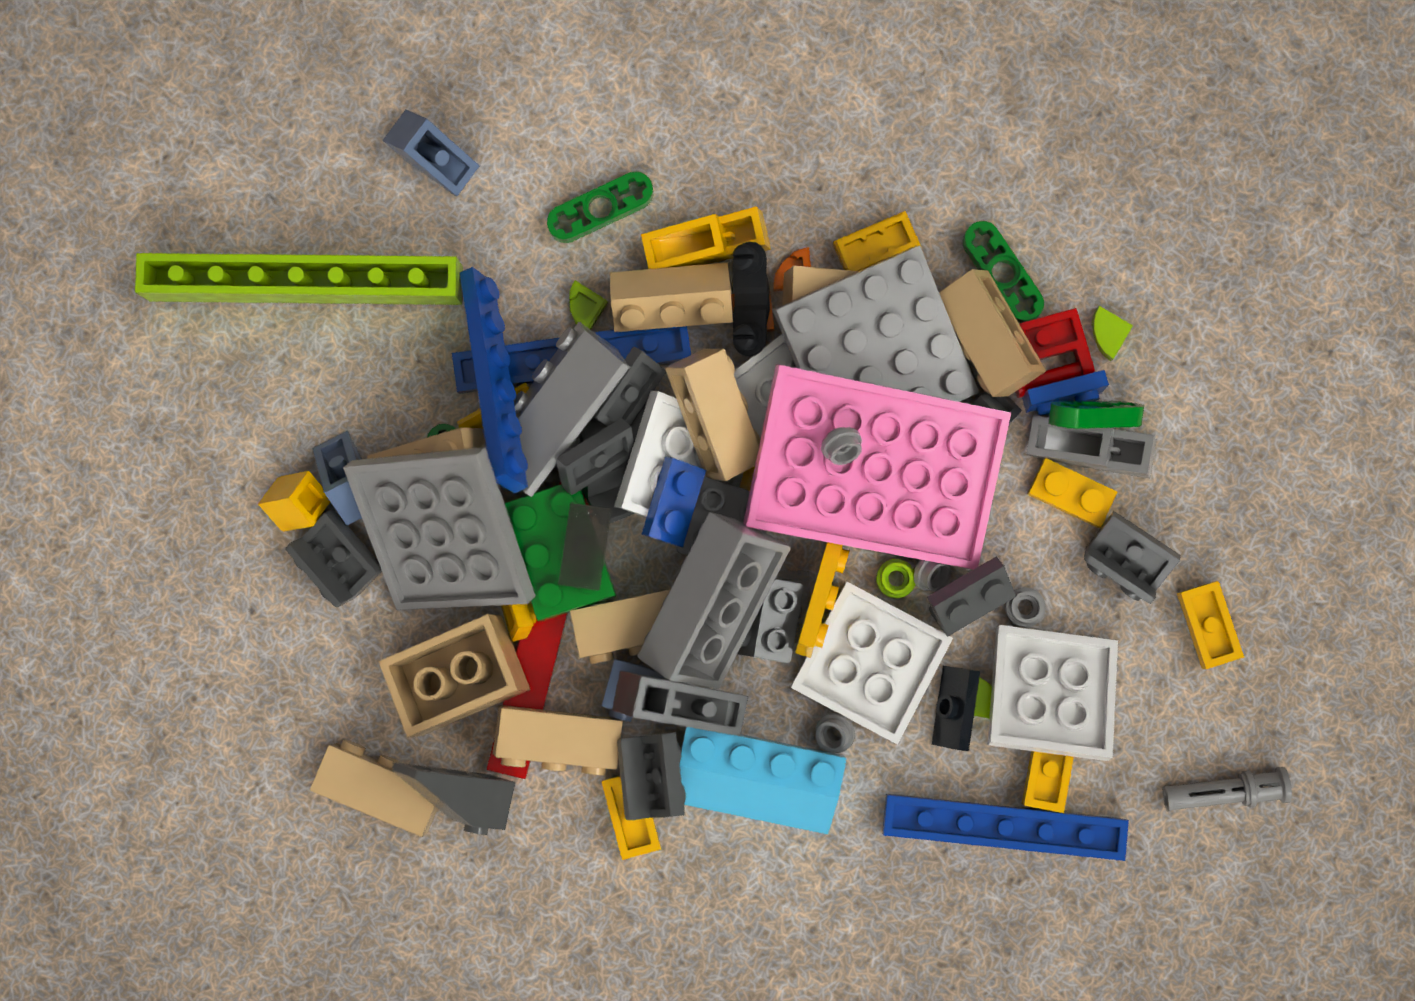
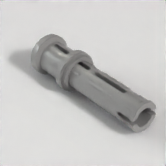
M1277 767L1275 772L1259 774L1243 771L1238 775V778L1175 786L1167 785L1163 786L1162 789L1167 812L1176 809L1209 807L1242 802L1244 806L1256 807L1257 802L1280 800L1282 803H1290L1292 800L1291 781L1285 767ZM1263 786H1272L1269 788H1260ZM1220 792L1219 794L1202 795L1194 797L1189 796L1192 794Z

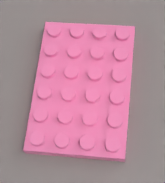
M776 364L743 523L746 527L974 570L979 566L1011 413ZM839 427L854 428L860 433L862 438L861 454L854 461L844 465L833 464L830 459L824 456L821 450L822 442L828 433Z

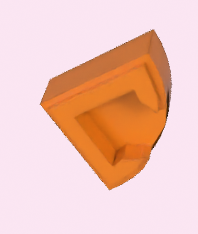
M809 247L794 251L781 263L774 277L773 291H783L784 273L792 266L811 267Z

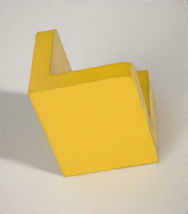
M304 471L278 477L259 501L258 505L281 531H290L313 527L329 505L330 500L325 495L321 484L310 471Z

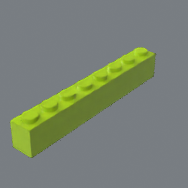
M136 253L135 293L150 302L462 305L460 272L463 271V266L456 256Z

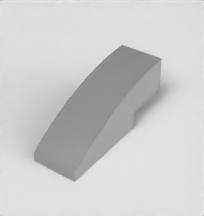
M1033 415L1026 451L1027 455L1112 473L1151 478L1157 444L1155 435L1116 430L1114 428H1064L1050 425L1048 423L1049 417Z

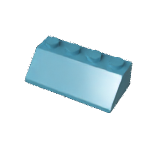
M686 727L681 761L679 763L681 783L686 792L684 805L828 834L838 803L847 758L840 754L743 734L736 736Z

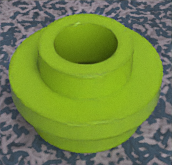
M888 560L877 571V586L887 597H905L915 587V570L905 560ZM898 571L903 575V582L900 586L890 584L889 575L891 572Z

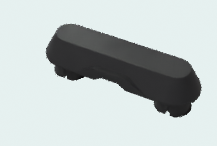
M756 242L743 243L738 245L733 251V345L737 352L748 357L759 354L765 347L767 320L770 312L767 258L763 247Z

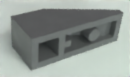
M620 670L612 711L639 719L741 736L749 696Z
M393 763L392 771L448 818L465 824L464 831L487 835L489 829L505 830L515 782L485 773Z

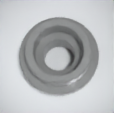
M839 427L828 433L822 442L821 450L824 456L830 459L833 464H848L861 454L862 438L860 433L854 428Z
M919 560L916 564L914 582L918 588L924 591L936 592L945 587L951 577L950 565L926 560Z
M1028 587L1014 590L1016 597L1005 603V612L1008 619L1020 627H1031L1039 623L1044 617L1046 610L1042 595L1035 589ZM1021 600H1027L1031 603L1032 609L1028 615H1023L1018 610V604Z
M829 713L823 716L817 723L816 740L825 751L841 753L853 744L855 729L847 717L839 713ZM832 726L840 731L842 737L833 734Z

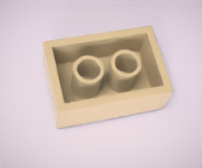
M486 614L378 661L407 737L424 736L530 690L505 623L500 615Z

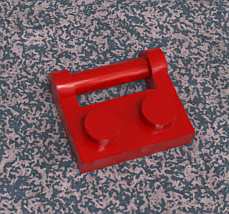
M1077 308L1019 323L1040 360L1073 351L1076 362L1046 370V372L1015 392L1017 398L1024 397V394L1029 389L1095 372Z

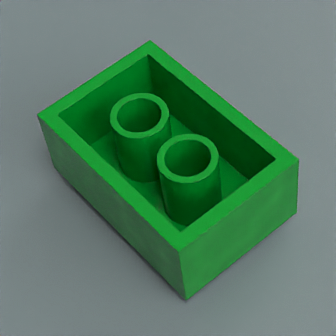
M558 485L534 493L532 497L528 495L504 503L535 593L531 603L537 621L542 622L569 613L572 610L581 609L617 596L581 490L571 496L562 488V485Z

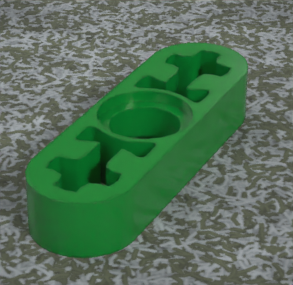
M630 172L555 207L547 218V227L551 236L558 242L571 243L644 209L653 199L652 182L644 173ZM635 182L638 187L645 185L646 188L642 190L643 198L636 200L633 195L622 199L625 207L620 210L618 209L617 199L611 191L618 189L620 197L630 191L629 184ZM597 198L609 200L612 204L611 212L603 218L593 216L589 211L593 200ZM582 205L584 215L590 224L583 226L582 219H579L571 224L572 231L569 233H565L563 229H555L559 225L558 218L565 215L568 220L579 216L576 208Z
M987 221L973 223L964 234V250L978 270L989 271L1018 323L1036 319L1044 308L1042 294L999 230ZM976 231L980 235L987 233L991 237L987 246L992 254L997 248L1002 252V254L994 256L987 265L982 260L989 255L982 245L975 247L972 244L976 237L974 233ZM1001 262L1009 264L1014 272L1012 281L1000 283L995 280L992 274L995 264ZM1019 280L1024 285L1017 290L1024 300L1031 297L1034 301L1030 308L1032 314H1029L1026 310L1019 312L1016 309L1020 301L1015 292L1009 297L1004 293V291L1012 289Z
M1126 401L1051 402L1048 423L1058 427L1073 429L1142 426L1144 405Z

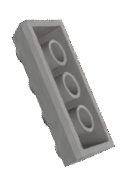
M578 322L574 329L569 327L563 332L557 341L556 347L558 350L550 361L545 359L539 364L533 373L532 379L534 382L526 393L523 391L519 392L514 400L516 416L522 427L520 435L522 452L528 463V468L525 471L528 488L523 489V491L531 497L557 464L556 458L568 450L630 368L617 348L581 322Z
M709 512L705 522L699 529L698 536L687 558L681 565L680 572L669 594L663 601L662 608L651 630L645 637L644 644L637 657L669 681L720 689L791 546L755 528L746 527L744 523L734 518Z

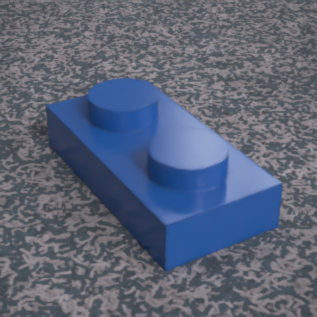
M1105 370L1029 389L1024 394V397H1022L1026 413L1037 410L1038 415H1047L1050 413L1051 402L1099 400V394L1109 386Z
M665 457L641 534L674 546L683 547L706 470L675 458Z

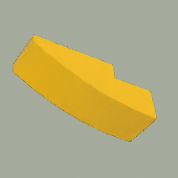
M757 206L723 216L712 214L641 234L648 269L704 265L733 259L734 249L746 242H756L763 247L764 251L771 250L763 212Z

